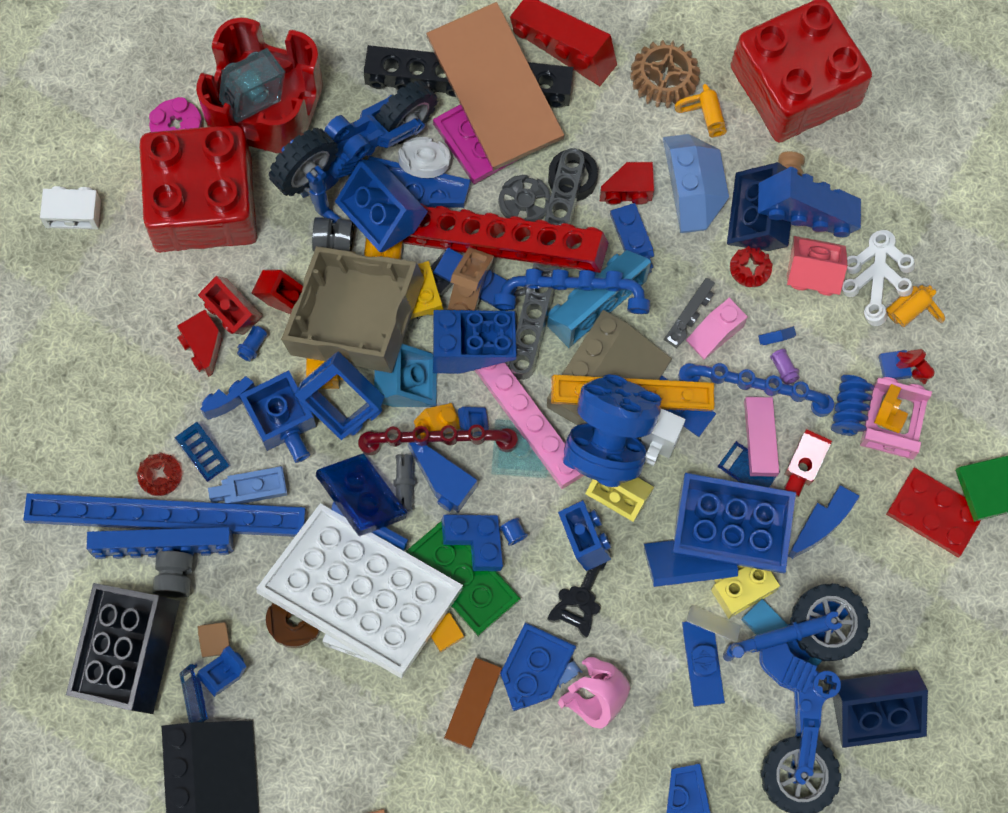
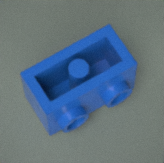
M582 500L558 512L574 555L586 571L612 560L608 549L612 548L605 532L602 534L598 526L602 525V521L596 510L591 511Z

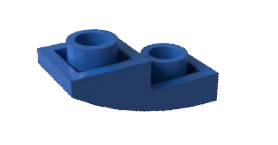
M245 376L241 381L237 380L231 385L228 395L224 394L220 389L214 394H209L203 400L202 407L200 408L203 416L209 420L235 409L242 404L239 395L254 388V382Z

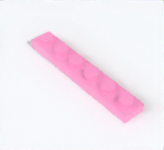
M505 363L474 370L561 489L584 476L563 463L565 443Z

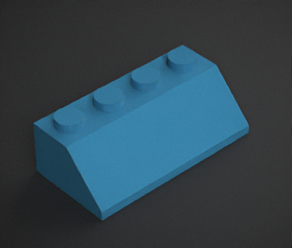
M626 250L621 255H614L607 262V267L601 273L595 272V278H606V272L618 271L623 273L622 279L635 280L642 286L647 282L651 261L646 257ZM576 288L569 294V300L562 306L557 304L550 310L547 327L570 348L590 331L602 310L611 313L633 293L630 290L614 292L606 289H594L592 291H585Z

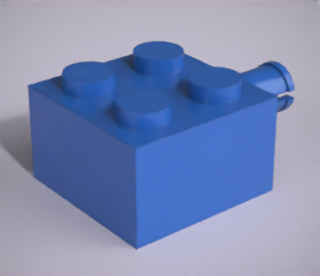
M288 370L239 396L266 450L268 451L285 443L294 462L299 463L310 456L300 435L316 427L311 411L294 395L298 387Z

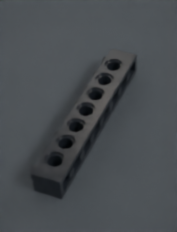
M367 46L364 66L365 85L376 89L394 87L399 90L402 87L405 88L408 83H414L419 80L420 82L423 81L434 93L441 92L456 97L447 77H438L439 74L445 73L434 52ZM528 62L539 86L544 84L550 86L548 89L541 88L548 104L555 108L569 106L573 67ZM390 68L397 69V70L394 71V72H388V71H386V70H388V69H390ZM414 71L422 72V74L420 75H414L412 73Z

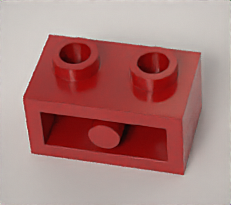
M215 276L198 294L205 302L203 304L205 308L213 315H217L222 320V326L231 334H246L262 317L258 310L228 278Z

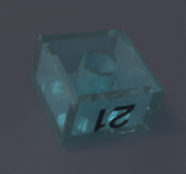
M268 48L260 52H253L246 59L237 63H230L222 70L219 100L223 106L224 103L231 105L235 122L238 123L281 101L285 71Z

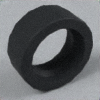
M582 150L580 151L584 156L588 180L580 187L577 201L584 200L593 193L598 178V167L595 160ZM564 151L553 157L549 165L548 183L551 191L560 157ZM571 160V161H568V162H567V163H578V164H579V162H578V161H575V160ZM563 185L560 190L568 193L573 190V187Z

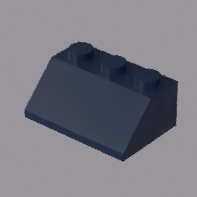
M779 162L736 172L727 245L744 248L750 246L756 249L760 247L764 251H772L789 246L791 222L769 219V216L758 213L759 183L787 169Z
M918 670L840 680L841 688L839 693L833 697L842 748L927 737L928 689Z

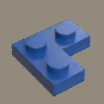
M443 515L441 519L443 545H471L473 571H501L503 562L497 515Z

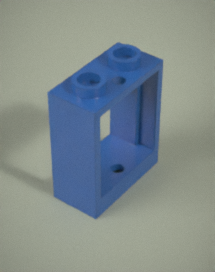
M339 351L302 380L294 394L340 440L349 434L351 436L355 435L367 419L374 420L382 411L381 405L385 397ZM336 374L367 402L348 418L341 414L318 391Z

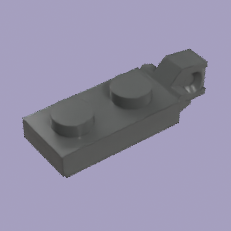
M705 278L663 339L676 349L687 338L686 325L689 327L693 326L700 316L696 312L701 304L706 307L715 294L710 291L715 284L714 281Z

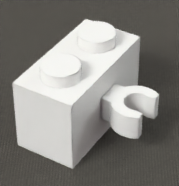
M661 409L653 432L641 438L642 444L648 449L645 463L654 466L659 454L670 459L686 419Z

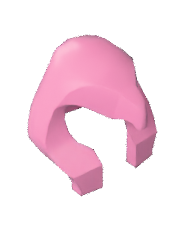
M588 657L582 661V664L586 665L591 678L583 677L568 687L569 692L560 697L558 704L561 709L569 707L591 727L602 729L618 715L625 705L630 692V684L625 675L613 664L601 661L595 657ZM581 688H585L595 696L590 699H584L576 692Z

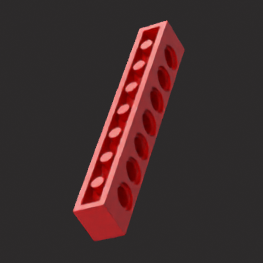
M423 204L421 205L428 212L416 231L402 242L409 245L447 250L449 247L456 252L466 253L470 247L497 258L578 270H590L601 273L609 244L603 231L594 227L581 229L566 223L553 225L544 220L531 222L516 216L503 218L493 213L481 215L466 209L453 211L444 206L432 208L426 207ZM455 225L451 230L447 231L449 227ZM479 229L477 233L472 234L474 230ZM505 232L501 237L496 238L497 235H499L500 233ZM530 236L526 241L521 242L524 237ZM555 240L551 245H546L549 241ZM581 243L578 248L572 249L575 244Z

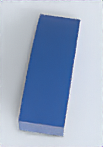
M840 485L827 508L817 503L788 557L793 559L821 543L844 520L860 496Z

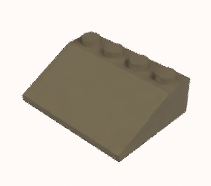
M602 310L562 375L604 377L607 374H613L622 378L659 380L672 358L629 324ZM550 392L547 397L548 409L576 425L587 423L578 414V405L551 404Z

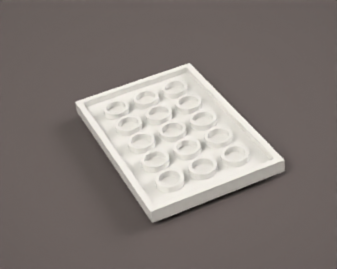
M320 503L256 590L259 595L402 679L461 593L463 585Z

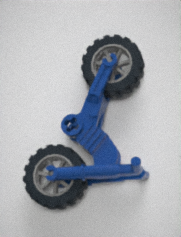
M417 80L414 83H408L405 88H400L397 94L390 95L388 98L362 110L359 120L353 123H349L343 115H338L327 124L325 130L313 128L311 131L309 129L302 136L298 135L282 148V153L277 155L276 161L270 167L269 179L285 196H294L297 193L304 198L310 195L315 211L320 216L331 218L332 222H336L337 219L342 218L329 208L326 191L332 188L341 177L352 174L360 159L365 155H372L377 146L388 148L396 144L399 145L406 138L409 139L413 134L420 133L425 127L424 123L430 119V114H433L435 111L434 107L438 103V97L423 81Z
M821 584L811 588L799 597L792 609L793 613L790 618V624L786 627L730 644L723 653V659L730 662L735 657L741 658L745 653L759 651V662L763 671L779 686L794 692L795 736L782 739L769 749L767 756L763 759V766L760 772L763 783L762 787L769 800L779 809L788 813H818L834 801L833 798L840 789L841 773L839 772L840 765L838 759H835L834 753L829 747H826L823 742L818 740L822 705L827 699L839 693L841 688L840 679L831 671H816L817 666L794 656L787 644L789 642H792V644L796 643L797 640L800 649L806 651L810 657L820 659L821 661L842 660L852 656L861 649L862 644L869 635L870 619H868L867 615L869 611L867 606H864L862 603V598L858 594L856 595L852 592V589L846 586H839L840 584ZM828 601L840 604L835 612H830ZM820 603H822L825 612L823 616L812 611ZM844 608L851 620L839 619L838 616ZM842 625H851L850 631L845 637L840 628ZM832 631L841 639V642L829 644ZM825 633L824 642L818 640L814 635ZM819 680H824V683L829 685L828 690L823 691V687L818 686ZM792 755L790 768L784 765L783 762ZM815 760L819 764L822 773H813ZM780 768L788 772L789 779L780 782ZM810 778H822L817 791L809 782ZM790 783L796 784L794 796L789 794L783 787ZM805 784L812 795L799 798L801 786Z

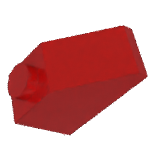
M262 270L251 294L268 306L291 315L292 309L302 293L303 286L282 270Z

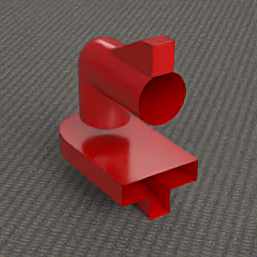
M923 349L910 350L907 353L899 352L897 354L900 361L896 366L899 369L916 367L912 371L913 379L920 380V382L926 384L930 378L934 377L935 371L924 359L926 352Z

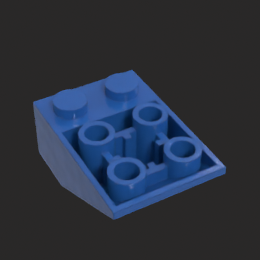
M433 311V373L461 374L516 360L515 311Z

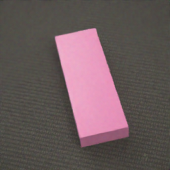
M746 397L744 407L750 476L777 477L779 474L773 397Z

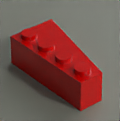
M523 0L510 16L513 32L519 38L528 40L563 64L573 67L574 71L599 87L617 66L611 34L542 1Z

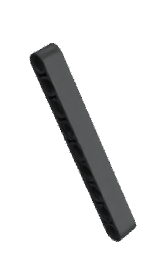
M576 148L565 150L560 157L544 220L553 225L572 223L585 171L583 153ZM575 160L579 162V165L570 168L566 163ZM563 185H570L573 187V190L564 193L560 188ZM559 209H563L567 212V214L561 218L555 217L553 215L554 212ZM534 263L532 269L541 270L542 276L552 277L553 270L560 269V267L544 268L540 264ZM548 287V290L544 293H537L534 289L527 288L516 331V360L509 361L511 372L519 380L530 378L535 371L555 291L553 288ZM533 309H538L542 312L541 316L537 319L529 318L528 313ZM525 335H533L536 338L529 345L521 342ZM520 360H525L529 363V366L525 370H517L515 364Z

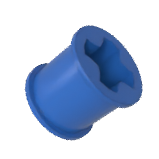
M519 518L512 519L499 528L505 535L508 546L515 545L528 536L522 528Z

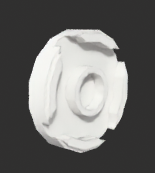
M429 137L409 139L403 143V147L398 151L399 165L412 176L434 178L445 173L450 165L451 155L449 149L440 141L438 143L432 142V138Z

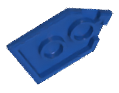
M524 624L500 673L513 711L553 697L576 649L575 645L530 624Z

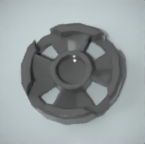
M519 175L512 177L504 183L499 194L498 204L505 218L518 217L520 211H526L527 217L524 220L535 222L536 220H542L546 216L551 196L548 187L542 180L528 178V175ZM523 183H531L532 186L530 189L523 188ZM506 194L514 197V199L504 200V196ZM545 197L544 208L534 205L535 198Z

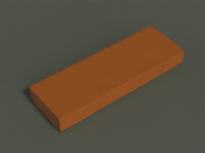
M475 658L446 731L445 740L468 749L472 748L501 673V667Z

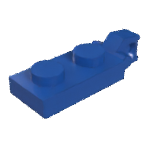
M633 203L610 210V217L624 252L628 250L651 261L650 258L654 257L653 247L636 204ZM651 262V265H650L649 273H652V271H651L652 268H653L652 262Z

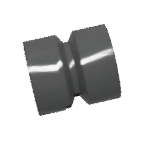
M315 217L312 233V250L315 251L317 246L352 252L354 223L347 219H337L336 222H332L331 218Z
M161 551L156 553L155 569L159 571V574L154 577L152 593L162 597H188L190 595L191 580L187 575L192 572L193 556L177 551Z

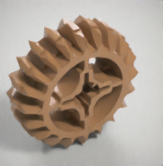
M662 40L660 46H657L654 42L650 44V49L644 46L641 49V53H637L635 56V60L631 65L632 72L630 75V79L633 81V90H638L639 98L646 96L647 104L652 100L656 101V107H659L660 103L664 102L668 109L671 102L676 104L679 100L693 95L699 84L700 67H697V58H692L691 50L684 52L685 47L683 44L678 48L675 47L674 40L670 45H666L664 40ZM667 67V75L665 77V80H662L663 73L665 72V68Z

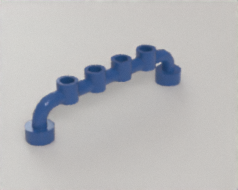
M527 269L526 276L512 277L504 283L501 292L494 295L493 304L497 309H515L516 297L511 295V292L516 287H526L529 289L549 287L557 290L578 288L585 291L606 289L614 292L630 290L634 294V298L628 299L627 311L633 314H648L650 312V300L645 299L642 286L635 280L622 279L623 273L618 271L606 272V278H595L596 273L590 270L579 271V277H569L568 271L557 269L553 270L552 277L542 276L541 270Z
M688 363L681 367L678 374L679 381L699 382L702 376L710 378L715 384H721L725 381L737 384L742 390L756 388L764 390L769 396L777 394L791 396L795 402L809 400L812 401V412L819 417L828 416L834 408V401L829 395L810 390L805 382L800 381L792 386L783 384L782 380L775 375L769 376L767 380L757 378L749 369L742 370L740 373L730 372L727 366L722 363H717L713 367ZM720 371L723 376H717L715 372ZM742 377H747L750 382H744ZM769 383L775 384L777 388H771ZM796 389L802 390L804 394H798Z

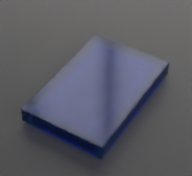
M364 453L317 470L315 476L359 537L406 519L408 512Z

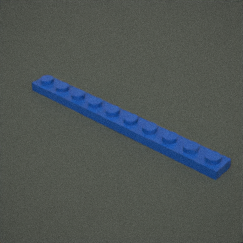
M27 493L23 521L33 524L150 530L229 527L233 534L295 537L305 524L306 509L303 507Z

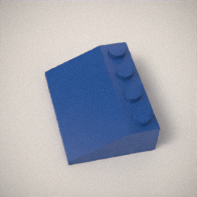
M685 473L679 495L672 554L785 574L796 492Z

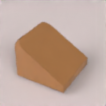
M225 622L197 626L202 658L219 656L224 648L230 646L229 629Z

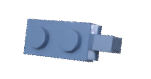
M281 466L227 476L228 479L221 480V486L208 488L211 503L225 500V504H243L288 495L284 471Z

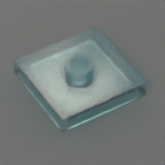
M495 419V430L512 429L517 434L518 445L512 452H503L497 447L496 441H494L491 474L546 478V467L511 420Z

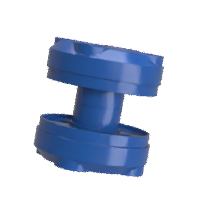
M607 374L603 378H598L584 384L578 398L577 411L580 417L587 423L577 425L571 429L564 447L563 463L567 467L575 469L584 476L597 480L600 484L608 487H618L621 483L639 477L645 464L646 448L637 437H644L653 432L661 412V397L613 374Z

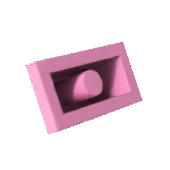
M729 297L702 321L686 341L705 360L744 327L748 316Z

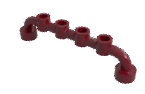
M477 424L471 426L469 430H456L455 427L446 425L441 431H428L424 426H417L413 431L401 432L399 428L392 426L386 429L385 432L374 433L369 431L363 433L359 437L358 445L364 454L375 455L380 451L381 443H388L392 447H397L402 443L416 442L419 446H426L429 442H444L446 445L451 446L456 444L457 441H471L475 445H480L485 441H496L497 447L501 451L512 452L518 445V437L515 431L509 428L484 430L481 425ZM477 431L482 433L479 438L472 437ZM448 432L454 433L450 439L445 438ZM420 433H426L423 439H418L417 436ZM392 434H398L395 440H390Z

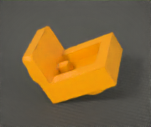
M452 403L426 408L414 420L415 428L417 426H424L428 431H441L446 425H451L456 430H460L459 418ZM426 433L419 434L421 439L425 438Z

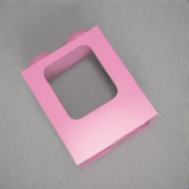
M890 377L878 378L871 393L870 410L867 411L868 421H865L864 425L867 429L862 434L860 446L914 459L920 450L921 442H919L921 428L927 401L930 399L932 391L925 390L923 386L917 384H901L896 379ZM891 384L901 388L898 398L910 400L913 403V411L907 434L881 429L874 423L880 410L882 397L887 394Z

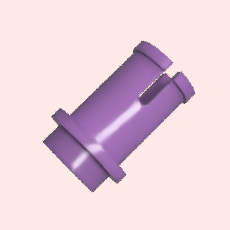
M780 349L770 356L780 374L779 378L782 382L789 385L800 378L798 375L800 371L792 364L786 349Z

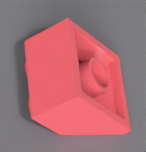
M794 236L787 272V285H791L792 288L797 290H817L820 294L828 296L833 294L840 295L848 266L846 246Z

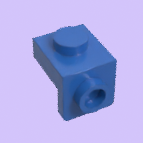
M227 646L218 658L200 669L196 676L215 697L241 678L246 665L242 656L238 652H234L230 646Z

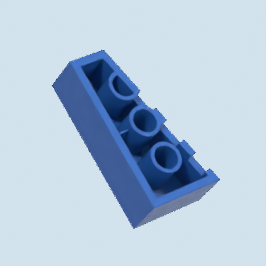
M792 166L759 183L758 213L769 216V219L789 221L794 226H808L813 231L834 233L835 237L840 238L848 237L850 233L861 229L860 198L841 189L830 190V184L826 182L815 183L813 182V176L807 173L800 176L798 175V169Z

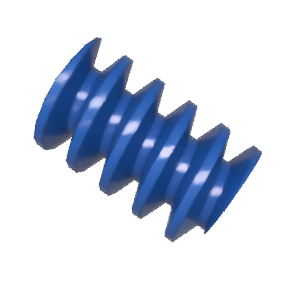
M843 375L841 376L842 383L839 385L840 393L837 395L839 403L835 405L837 413L833 415L834 423L831 425V430L837 434L854 436L858 432H864L867 429L860 422L868 421V416L863 414L862 411H869L870 406L863 402L872 400V395L865 392L873 391L874 385L867 383L865 379L858 376Z

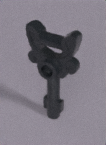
M607 562L588 570L581 587H571L570 591L567 589L560 590L558 598L561 602L551 610L547 620L552 623L562 620L578 628L583 638H587L591 630L592 616H596L600 611V606L595 602V596L590 591L599 571L604 570ZM567 607H578L584 616L582 618L565 609Z

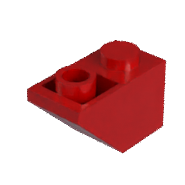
M626 162L601 186L599 202L616 205L621 203V201H632V203L641 205L652 201L654 193L653 162Z
M204 309L177 325L181 334L177 339L185 351L190 348L194 354L191 361L198 372L204 370L206 375L210 377L214 372L222 337L218 328Z

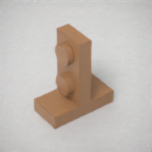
M470 247L467 249L452 274L450 283L454 285L447 310H477L485 276L492 265L494 256Z

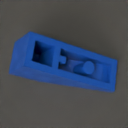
M416 442L407 443L433 494L438 499V505L448 512L453 509L459 513L476 490L477 480L427 445L419 446Z

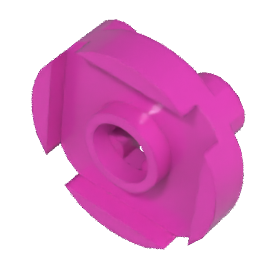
M183 97L164 101L149 114L151 132L202 127V119L198 109ZM175 119L177 121L181 120L180 128L169 127L172 124L171 121Z

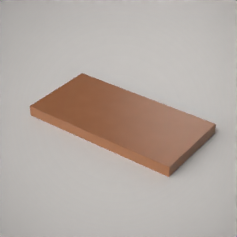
M497 2L426 33V37L493 171L564 139V133Z

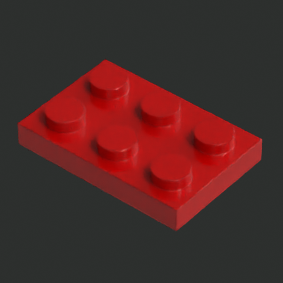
M915 467L910 472L886 513L889 517L958 558L962 555L981 520L974 522L964 496Z

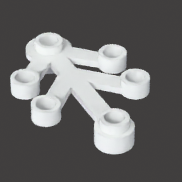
M887 230L873 233L869 239V247L858 256L847 257L848 266L846 271L850 274L858 273L862 265L874 256L875 262L857 278L847 279L842 285L844 295L854 297L864 285L873 279L871 302L864 310L866 321L872 326H880L887 320V312L882 304L884 278L896 288L900 296H909L913 291L911 281L908 278H901L886 264V257L888 255L898 263L899 269L903 273L912 272L915 268L913 257L908 254L904 255L895 247V236ZM881 240H886L884 243H878ZM906 261L911 262L908 266L902 265ZM854 262L857 263L856 266L849 267V264ZM908 285L907 289H900L901 286ZM849 286H855L852 290H846ZM879 310L876 314H871L872 311Z

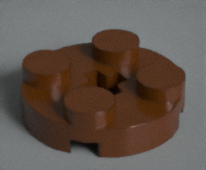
M274 603L269 606L266 613V626L270 635L278 644L287 648H302L318 638L320 630L303 620L298 622V626L293 627L292 623H287V619L292 617L290 612Z

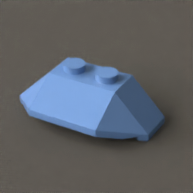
M690 134L663 137L680 233L707 230L729 199L720 149Z

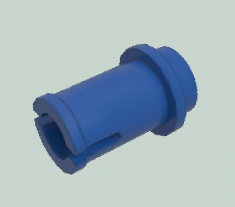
M254 325L243 344L237 346L238 356L246 361L255 359L257 357L256 352L268 336V333L261 327Z

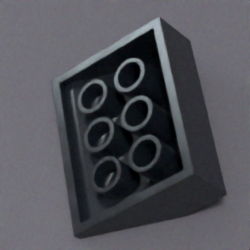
M93 583L66 695L130 711L153 714L180 601Z
M253 720L191 722L161 726L166 813H259Z

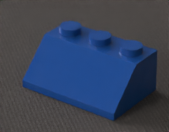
M360 159L335 200V203L379 252H385L413 234L428 212L394 174L379 161Z

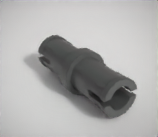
M402 454L396 455V479L393 480V486L396 487L395 511L404 512V509L407 512L413 511L412 487L415 486V480L412 479L413 455L404 454V457H402Z

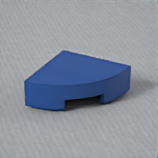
M793 326L762 334L758 337L760 345H767L794 338L796 332Z

